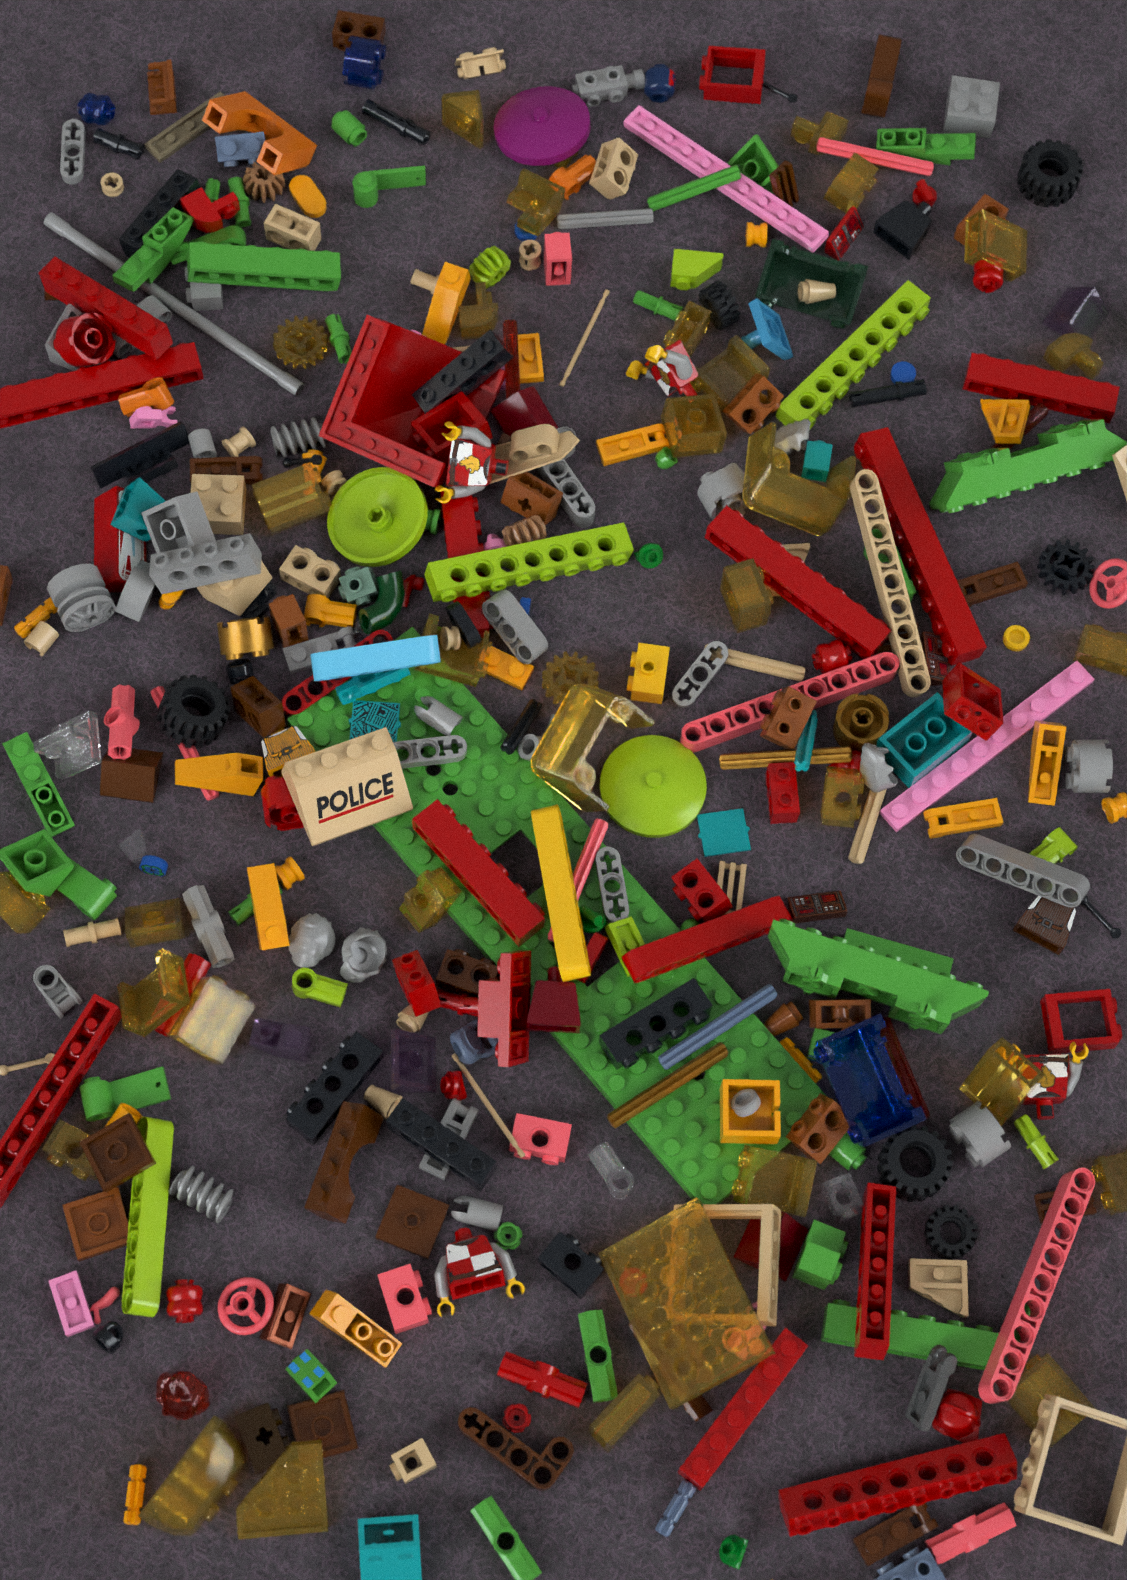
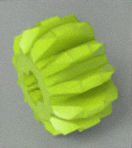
M496 246L486 248L484 252L474 259V262L469 267V274L476 284L487 289L490 286L493 287L495 283L500 282L502 277L506 276L505 273L510 269L511 261L504 251Z

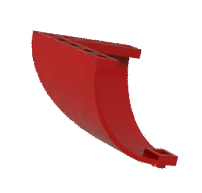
M366 315L318 436L429 486L437 487L442 485L447 480L448 466H446V463L426 455L423 446L418 447L411 437V434L414 432L410 422L425 414L412 394L462 352L393 323ZM499 369L466 396L486 420L507 374V371ZM461 415L450 421L456 427H470ZM443 425L430 433L429 436L439 446L447 441L442 433L448 434L452 431V428H447Z

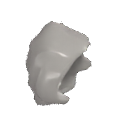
M809 419L781 426L779 430L771 434L765 446L766 454L770 455L780 466H783L787 455L791 454L794 449L796 451L805 449L811 425Z
M865 743L862 746L860 757V773L864 784L874 793L895 787L898 780L892 773L894 768L885 762L884 754L888 753L889 750Z
M309 913L301 917L291 928V934L288 937V949L296 966L301 968L314 967L333 951L336 938L331 922L326 917H321L317 913L313 915Z
M360 927L356 932L346 937L343 941L341 952L344 962L340 969L341 976L349 982L361 983L366 978L380 973L381 967L386 962L387 947L386 941L380 936L378 930L373 931L369 928Z

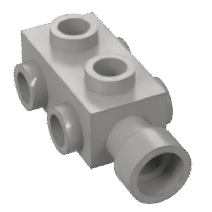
M622 65L608 66L600 70L584 71L575 74V85H572V92L578 95L588 107L597 106L602 100L608 99L612 103L620 102L627 96L628 89H644L645 77L642 69L633 70L630 74H624Z

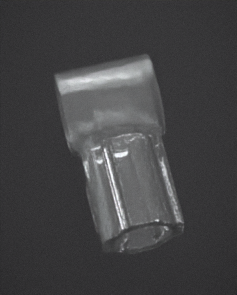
M608 1142L595 1147L587 1157L607 1185L610 1194L620 1200L628 1198L634 1188L632 1173L625 1168ZM617 1179H624L629 1185L625 1189H617L613 1183Z

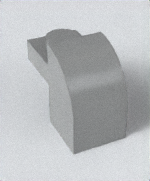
M140 560L138 565L134 566L115 609L116 612L137 622L141 620L147 610L153 592L157 587L149 576L150 563Z

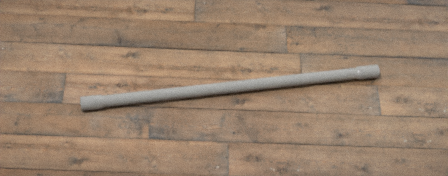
M51 212L46 216L44 220L45 226L60 236L67 238L115 272L124 264L117 257L72 228L69 223ZM144 282L139 287L147 294L154 295L166 307L268 375L296 397L304 389L305 384L263 358L155 283L149 284Z

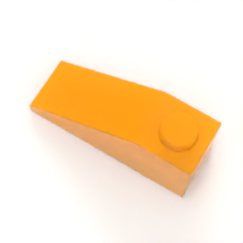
M444 262L422 335L446 345L471 280L468 269Z
M1035 720L1031 744L1029 803L1055 806L1066 734V726L1061 723Z
M274 863L247 867L259 949L267 950L289 946L286 920Z

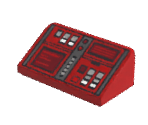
M854 206L850 207L826 241L825 254L840 261L864 228Z

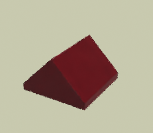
M534 386L516 392L490 410L503 433L509 436L517 430L540 424H549L558 429Z
M781 1212L778 1279L786 1282L808 1232L804 1226L785 1212ZM750 1219L733 1258L759 1270L761 1219Z

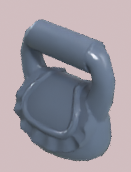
M478 1019L469 1022L466 1026L450 1034V1042L456 1055L466 1065L473 1064L480 1058L495 1055L498 1038L487 1037L492 1048L486 1049L484 1047L485 1044L477 1037L478 1032L475 1031V1028L478 1026Z

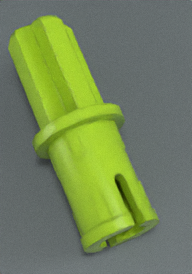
M1025 1114L1014 1121L1015 1127L1028 1144L1026 1148L1031 1149L1043 1169L1059 1160L1044 1138L1046 1136L1040 1134L1028 1115Z

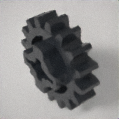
M1069 539L1066 540L1064 545L1059 540H1056L1054 547L1048 544L1045 551H1042L1037 564V568L1041 569L1038 575L1039 578H1046L1043 585H1053V592L1058 588L1061 589L1062 595H1065L1068 589H1070L1072 594H1076L1078 588L1084 590L1087 583H1090L1093 577L1092 573L1095 570V566L1090 565L1094 559L1093 556H1086L1088 549L1080 550L1079 542L1072 546ZM1055 556V561L1050 564V559ZM1082 570V575L1077 578L1078 572Z

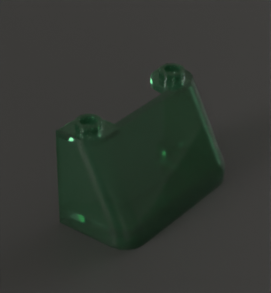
M772 238L755 298L772 309L774 305L829 320L831 321L830 326L844 329L845 325L851 326L869 266L856 263V265L852 264L850 267L847 261L842 262L797 249L795 246L789 249L790 246L785 245L784 241ZM805 279L834 283L836 286V296L833 299L805 304V302H800L798 299L799 282H804Z

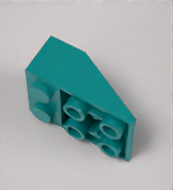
M418 1514L358 1519L361 1580H422Z

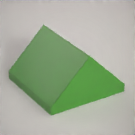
M755 134L727 164L730 166L737 165L743 175L770 193H773L769 175L778 167V164L760 137Z
M45 829L0 849L1 861L23 889L28 892L50 897L74 868L73 863Z

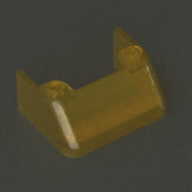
M771 422L749 436L742 493L743 501L753 511L815 536H822L831 530L852 496L850 483L855 476L856 457L851 456L830 468L826 487L789 472L790 459L783 450L774 447L777 424Z
M586 683L573 685L569 689L536 748L530 765L535 775L582 811H607L610 806L591 792L596 780V774L593 767L585 761L608 718L614 723H623L631 729L650 727L655 724V721L627 698Z

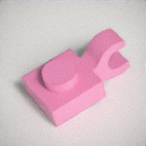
M148 406L140 407L135 410L129 419L130 428L151 429L157 426L168 428L178 423L177 420H171L167 417V414H173L176 408L170 406L161 411V409H152V407Z

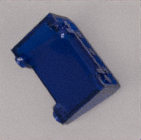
M881 1013L865 1018L817 1040L816 1048L813 1049L816 1060L824 1067L848 1123V1135L854 1144L858 1143L861 1147L869 1146L927 1120L921 1106L914 1108L908 1102L912 1100L911 1094H905L883 1043L887 1042L886 1036H880V1030L887 1026Z

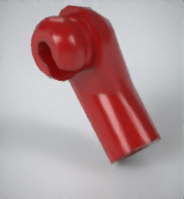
M410 575L403 580L405 597L402 607H408L410 594L413 589L418 591L423 589L424 578Z

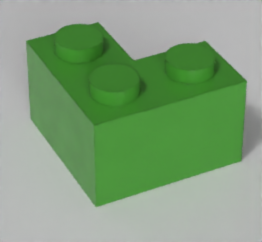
M813 1220L792 1278L823 1290L829 1284L833 1285L835 1280L838 1279L843 1265L838 1262L839 1257L843 1258L848 1242L844 1241L846 1232Z

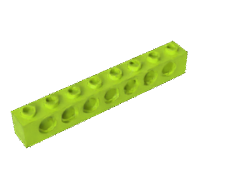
M907 280L781 402L775 417L784 425L809 419L811 429L820 414L824 416L829 412L833 405L832 402L836 398L841 400L847 394L848 386L853 382L855 384L860 382L865 375V370L869 366L874 368L885 350L890 352L897 344V339L901 335L905 337L910 333L914 326L913 323L917 319L922 321L927 316L930 310L928 306L931 297ZM803 405H807V406H809L810 408L807 409V408H804V407H802V406H803Z
M623 522L429 562L424 575L433 602H450L457 597L465 595L474 597L481 592L489 590L498 592L508 586L516 585L521 587L536 580L549 581L555 578V576H573L584 570L597 571L604 566L612 564L614 566H621L628 562L634 548ZM599 547H603V548H605L607 551H603V550H601ZM575 552H580L583 556H578ZM550 557H555L559 561H554ZM526 562H531L535 566H529ZM501 567H507L510 569V572L504 571ZM476 572H482L486 577H481ZM452 577H457L462 582H456L452 579Z

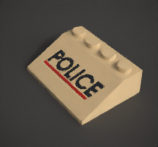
M387 727L285 762L281 772L312 847L414 809L399 757Z

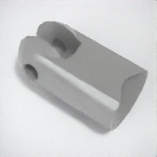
M431 696L421 697V701L429 709L425 710L415 705L414 711L416 716L443 735H451L452 730L461 723L463 717Z
M465 1195L454 1199V1202L469 1206L467 1213L451 1211L455 1220L497 1231L503 1205Z

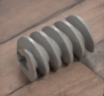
M311 417L310 425H308L302 419L300 428L293 421L291 422L290 430H288L285 424H281L280 432L277 431L275 426H271L270 433L276 457L277 451H280L283 457H287V449H290L296 455L298 446L305 453L307 452V444H310L313 450H316L317 442H320L323 448H326V439L318 436L322 428L321 421L318 423L315 417Z
M193 1165L187 1171H181L171 1184L169 1195L172 1196L177 1193L179 1201L187 1199L189 1207H194L197 1204L196 1210L199 1213L206 1211L207 1218L212 1219L216 1216V1223H220L231 1206L234 1190L230 1189L223 1194V1183L213 1188V1177L203 1182L205 1175L203 1171L196 1177L193 1176L195 1170Z

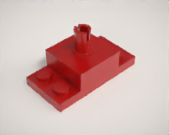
M531 950L501 953V958H499L497 963V971L500 977L479 980L478 997L462 996L459 1004L470 1005L459 1007L461 1014H478L477 1037L498 1038V1043L495 1047L498 1067H511L529 1062V1031H526L530 1009Z

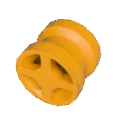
M747 222L746 247L759 245L761 248H766L767 223L754 225L753 222Z
M1125 792L1117 793L1114 798L1106 797L1102 799V809L1107 816L1108 822L1113 824L1118 822L1119 818H1127V794Z
M291 856L286 858L285 863L281 866H275L277 879L286 891L292 888L294 882L305 879L300 867Z

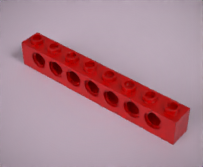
M95 993L0 1140V1209L123 1016L117 1005Z
M1002 1433L778 1490L779 1505L789 1536L806 1535L822 1528H834L842 1523L865 1520L870 1516L882 1513H893L901 1508L913 1505L920 1506L926 1502L941 1498L948 1499L956 1494L968 1491L975 1492L996 1484H1007L1011 1480L1017 1479V1459L1006 1434Z

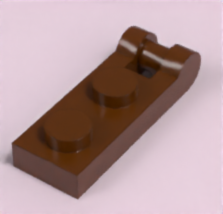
M259 456L190 458V484L192 474L243 475L245 484L261 485L263 484V475L260 473V469L263 467V459ZM242 468H249L250 472H242Z
M1018 561L957 581L969 607L1024 589L1028 585ZM972 588L974 593L968 595L966 589Z
M925 1503L920 1506H910L852 1539L867 1567L937 1528L939 1525L935 1518L931 1519L926 1510L928 1505ZM915 1514L921 1523V1526L914 1529L909 1520Z

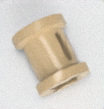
M532 239L523 241L519 247L521 255L519 258L520 265L524 270H535L541 264L539 257L541 255V245Z
M241 427L239 429L240 432L230 439L222 441L223 447L231 457H239L238 454L247 448L256 446L253 436L245 427Z

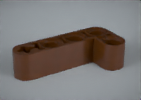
M879 34L862 114L885 118L902 43L901 38Z
M466 1408L458 1417V1426L464 1436L538 1491L549 1490L572 1459L574 1448L570 1440L565 1437L553 1438L541 1455H539L477 1408ZM473 1416H476L477 1425L484 1429L485 1424L489 1425L484 1430L481 1439L477 1438L480 1434L477 1428L473 1426L469 1429L465 1428L466 1421L464 1418L468 1417L471 1419ZM492 1433H498L503 1437L504 1442L498 1448H492L487 1444L486 1439ZM557 1444H562L568 1449V1456L564 1459H557L552 1454V1448ZM515 1451L524 1452L527 1456L526 1463L522 1466L514 1465L510 1460L511 1454ZM538 1469H546L550 1472L551 1480L548 1483L539 1484L535 1480L534 1474Z

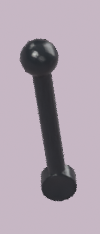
M763 81V87L787 98L791 103L797 101V95H789Z
M315 454L312 458L295 460L285 458L282 463L286 468L306 463L320 465L322 457Z
M1085 896L1080 904L1085 905L1110 931L1112 938H1119L1121 930L1113 928L1088 902V897Z

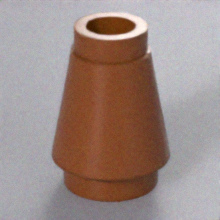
M790 1001L786 1005L783 1003L763 1025L773 1036H777L799 1026V1022L803 1020V1017Z

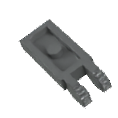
M940 1344L932 1348L926 1363L923 1364L905 1413L906 1418L921 1431H930L942 1395L946 1389L948 1377L955 1372V1366L958 1362L956 1356L950 1352L948 1353L947 1349Z

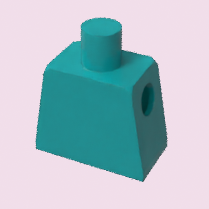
M138 478L125 487L110 525L142 541H149L151 537L141 513L166 501L146 482Z

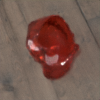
M176 1371L172 1374L164 1372L157 1380L156 1396L157 1401L162 1406V1415L164 1416L169 1415L176 1418V1420H189L206 1411L211 1404L207 1386L189 1371Z

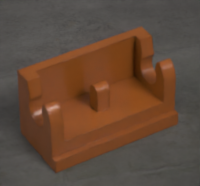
M172 60L148 64L149 70H159L147 72L150 115L177 113Z

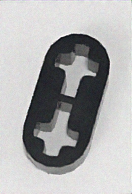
M459 601L445 608L446 613L453 626L458 627L460 637L465 645L472 649L481 644L482 639L478 630Z

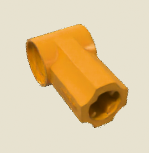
M310 594L307 596L303 616L308 626L311 623L318 624L319 627L333 625L340 627L351 626L354 628L357 605L330 601L329 598L320 594Z

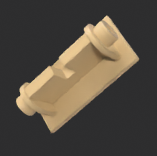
M488 48L483 50L482 54L474 55L473 52H467L459 55L455 62V66H461V68H457L458 77L464 78V80L481 76L479 67H483L485 75L501 73L503 69H506L504 59L500 60L504 50Z

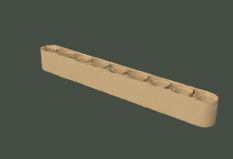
M863 469L851 481L850 491L884 622L891 629L889 641L892 653L899 659L897 672L901 687L907 696L916 698L930 688L931 679L879 480L872 470ZM858 480H866L869 484V488H862L859 485ZM865 504L873 505L876 513L871 514L866 511ZM878 529L882 533V538H875L871 530ZM878 554H885L889 559V563L884 564L879 561ZM885 578L894 581L895 589H890L885 585ZM892 603H896L901 607V614H896L892 611ZM898 628L907 631L908 639H902L898 635ZM905 653H909L914 657L915 663L913 665L905 661ZM915 678L920 681L921 690H916L912 687L911 679Z

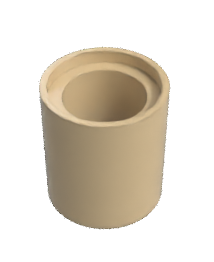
M40 621L24 640V644L30 650L34 648L41 653L40 656H43L59 637V634L49 624Z

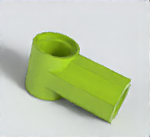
M1058 827L1042 841L1041 845L1029 854L1056 864L1057 862L1061 863L1067 854H1073L1078 846L1061 827Z
M300 968L294 972L292 976V990L297 997L302 999L310 998L341 1008L348 983L315 974L309 968ZM301 979H308L312 984L308 988H301L297 983Z

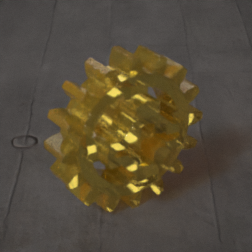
M295 316L294 322L285 319V327L282 325L277 326L278 333L273 334V347L277 358H283L284 365L292 362L294 369L297 368L298 364H302V367L306 369L307 363L310 362L315 366L316 358L321 360L324 358L323 352L328 350L327 334H325L323 326L318 327L316 319L310 323L308 322V316H305L303 321H299L298 316Z
M565 651L561 659L554 655V664L547 661V670L542 672V678L545 679L542 681V688L547 689L546 697L554 696L553 704L556 705L559 701H562L563 708H566L568 703H572L573 707L577 708L579 701L584 705L587 704V696L594 698V689H598L599 685L597 681L599 672L593 671L595 669L594 662L587 664L588 656L585 655L579 659L578 652H574L573 656L569 657ZM557 671L559 677L553 682V676ZM585 678H587L588 683L586 687L583 688L582 682L585 680Z

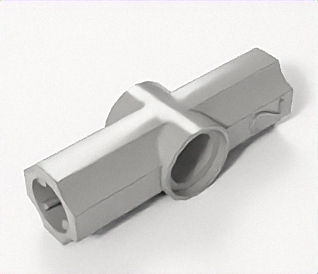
M196 885L188 888L187 891L182 893L183 899L193 919L191 922L200 943H203L212 968H220L230 964V962L235 960L234 954L224 933L226 931L217 910H214L205 886Z

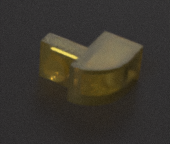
M826 111L819 125L796 116L790 136L794 137L799 143L810 144L808 153L824 155L825 153H820L816 149L818 139L822 137L841 142L846 134L849 120L829 111Z
M485 282L475 283L477 305L458 306L461 340L480 338L490 329L493 331L497 325L498 303H492L491 291H486Z
M1068 333L1060 336L1047 346L1043 359L1055 370L1063 373L1075 364L1091 380L1099 375L1104 364L1099 355L1090 350L1093 340L1079 333Z

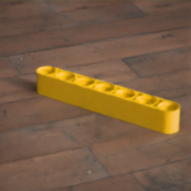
M556 804L531 810L562 981L567 982L591 976L560 808Z

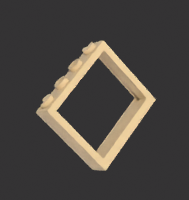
M774 1204L674 1205L673 1219L670 1220L672 1242H669L668 1256L671 1259V1265L666 1275V1283L669 1288V1299L665 1301L667 1320L676 1325L682 1323L683 1325L776 1326L781 1210ZM691 1219H761L757 1315L686 1314Z
M1045 1394L1038 1407L1039 1419L1037 1427L1030 1436V1453L1022 1466L1023 1478L1021 1486L1017 1488L1014 1495V1510L1123 1546L1127 1531V1437L1102 1529L1033 1507L1059 1408L1127 1430V1419L1057 1396Z

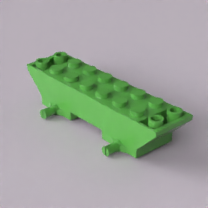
M1091 419L1067 425L1051 426L1050 430L1037 434L1039 444L1011 453L1009 448H989L972 454H959L956 459L944 462L946 474L929 505L931 509H939L940 513L947 511L948 513H954L963 510V505L972 504V506L984 504L987 502V498H1003L1011 495L1010 491L1029 490L1034 488V484L1043 482V484L1058 481L1059 476L1066 475V477L1081 474L1082 469L1090 468L1092 470L1105 466L1104 462H1114L1112 455L1127 445V441L1105 428L1104 419Z
M773 919L768 934V939L785 970L782 982L803 989L804 994L808 993V995L816 993L835 999L839 990H843L891 1006L888 1017L908 1024L910 1030L912 1028L913 1030L921 1028L941 1035L950 1021L978 1008L989 993L979 983L973 981L963 983L957 981L956 977L952 974L945 972L936 974L930 972L929 968L925 965L918 963L909 965L903 963L902 959L898 956L886 954L885 957L876 954L875 950L871 947L860 945L858 948L849 945V941L844 938L833 936L831 939L822 936V932L817 929L806 928L804 930L795 927L794 922L786 919H779V921Z

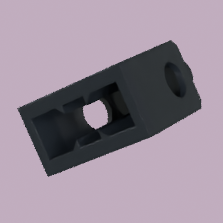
M903 201L876 220L873 234L910 260L929 232L932 220L928 215L932 212V209L924 201L920 202L916 207L908 201Z

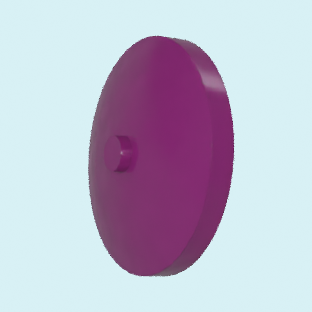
M552 86L535 87L514 95L502 105L494 120V134L500 150L513 161L531 166L550 165L571 157L585 144L591 130L589 110L585 102L569 90Z

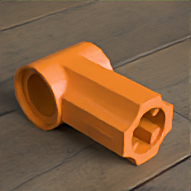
M584 155L568 168H558L551 175L549 184L566 200H569L568 197L574 192L577 194L581 185L591 179L596 160L591 155Z
M161 377L153 378L146 382L142 388L121 394L118 398L120 408L127 417L132 416L135 410L140 407L148 406L152 407V409H161L163 411L174 403V399L164 379Z

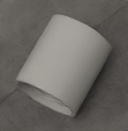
M197 429L188 435L194 458L216 457L217 453L208 429Z

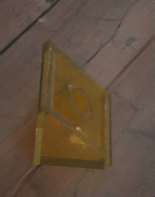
M479 90L444 93L441 97L442 125L481 150L484 146V127Z
M175 898L125 908V934L130 947L135 948L186 938L180 899Z

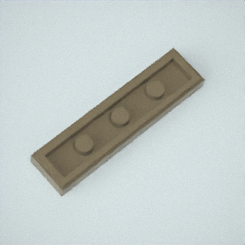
M220 91L210 99L222 97L225 95ZM210 99L144 144L145 148L159 163L211 128L202 121Z

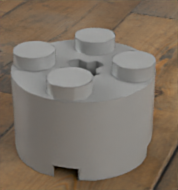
M730 463L725 468L716 472H707L700 479L702 483L698 488L697 495L712 521L726 505L744 515L746 514L744 509L748 505L752 508L756 503L757 493L743 470L736 463Z
M1107 739L1073 740L1071 747L1065 748V762H1069L1070 773H1066L1065 777L1067 789H1072L1074 793L1109 792L1111 786H1106L1107 779H1112L1113 758L1112 750L1105 747V745L1109 744Z
M980 1101L975 1102L952 1118L949 1125L950 1130L948 1131L957 1145L961 1142L964 1144L967 1151L965 1156L974 1168L978 1165L981 1167L986 1166L1011 1148L1009 1140L1005 1143L1003 1142L1001 1136L1005 1132L992 1113L986 1107L982 1110L980 1109Z

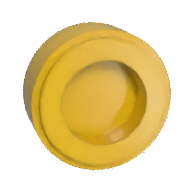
M1020 625L1008 627L1003 635V643L1011 651H1022L1027 647L1030 640L1029 632Z

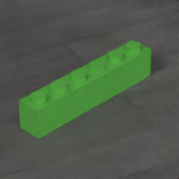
M190 242L187 253L188 282L337 291L341 280L340 253L328 250L309 251L305 249H282L280 247L266 248L254 245L238 246L229 243Z
M833 1300V1303H828L825 1306L821 1341L855 1347L857 1308L850 1307V1302L844 1300ZM891 1310L890 1343L887 1353L927 1360L932 1348L940 1344L947 1349L948 1353L950 1352L956 1356L958 1361L956 1366L985 1370L999 1333L993 1332V1328L989 1326L976 1325L974 1329L964 1327L965 1323L961 1321L947 1320L946 1324L936 1322V1318L932 1316L919 1315L918 1318L907 1317V1312Z

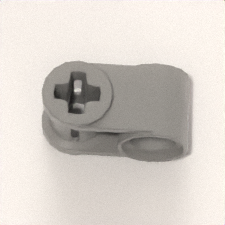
M42 965L35 970L33 981L39 992L46 999L45 1001L60 1020L64 1018V1013L73 1006L83 1003L72 986L62 978L53 966ZM47 975L54 976V981L50 985H41L43 977Z

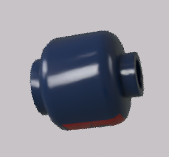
M656 64L646 71L644 93L651 101L663 103L674 95L676 78L674 71L664 64Z

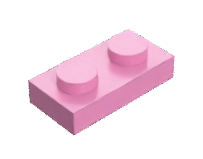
M75 1270L49 1280L65 1335L70 1337L95 1327L78 1272Z

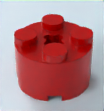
M84 313L68 317L58 326L53 346L63 360L74 367L81 368L107 361L114 352L115 340H113L112 336L114 330L110 322L98 313Z
M278 776L268 777L261 789L265 824L270 828L271 824L276 825L277 830L280 831L304 828L284 778Z

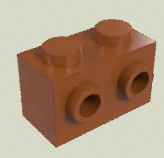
M791 687L782 688L781 691L778 690L771 702L774 707L770 715L766 714L760 724V728L763 729L760 736L786 750L794 749L817 701Z

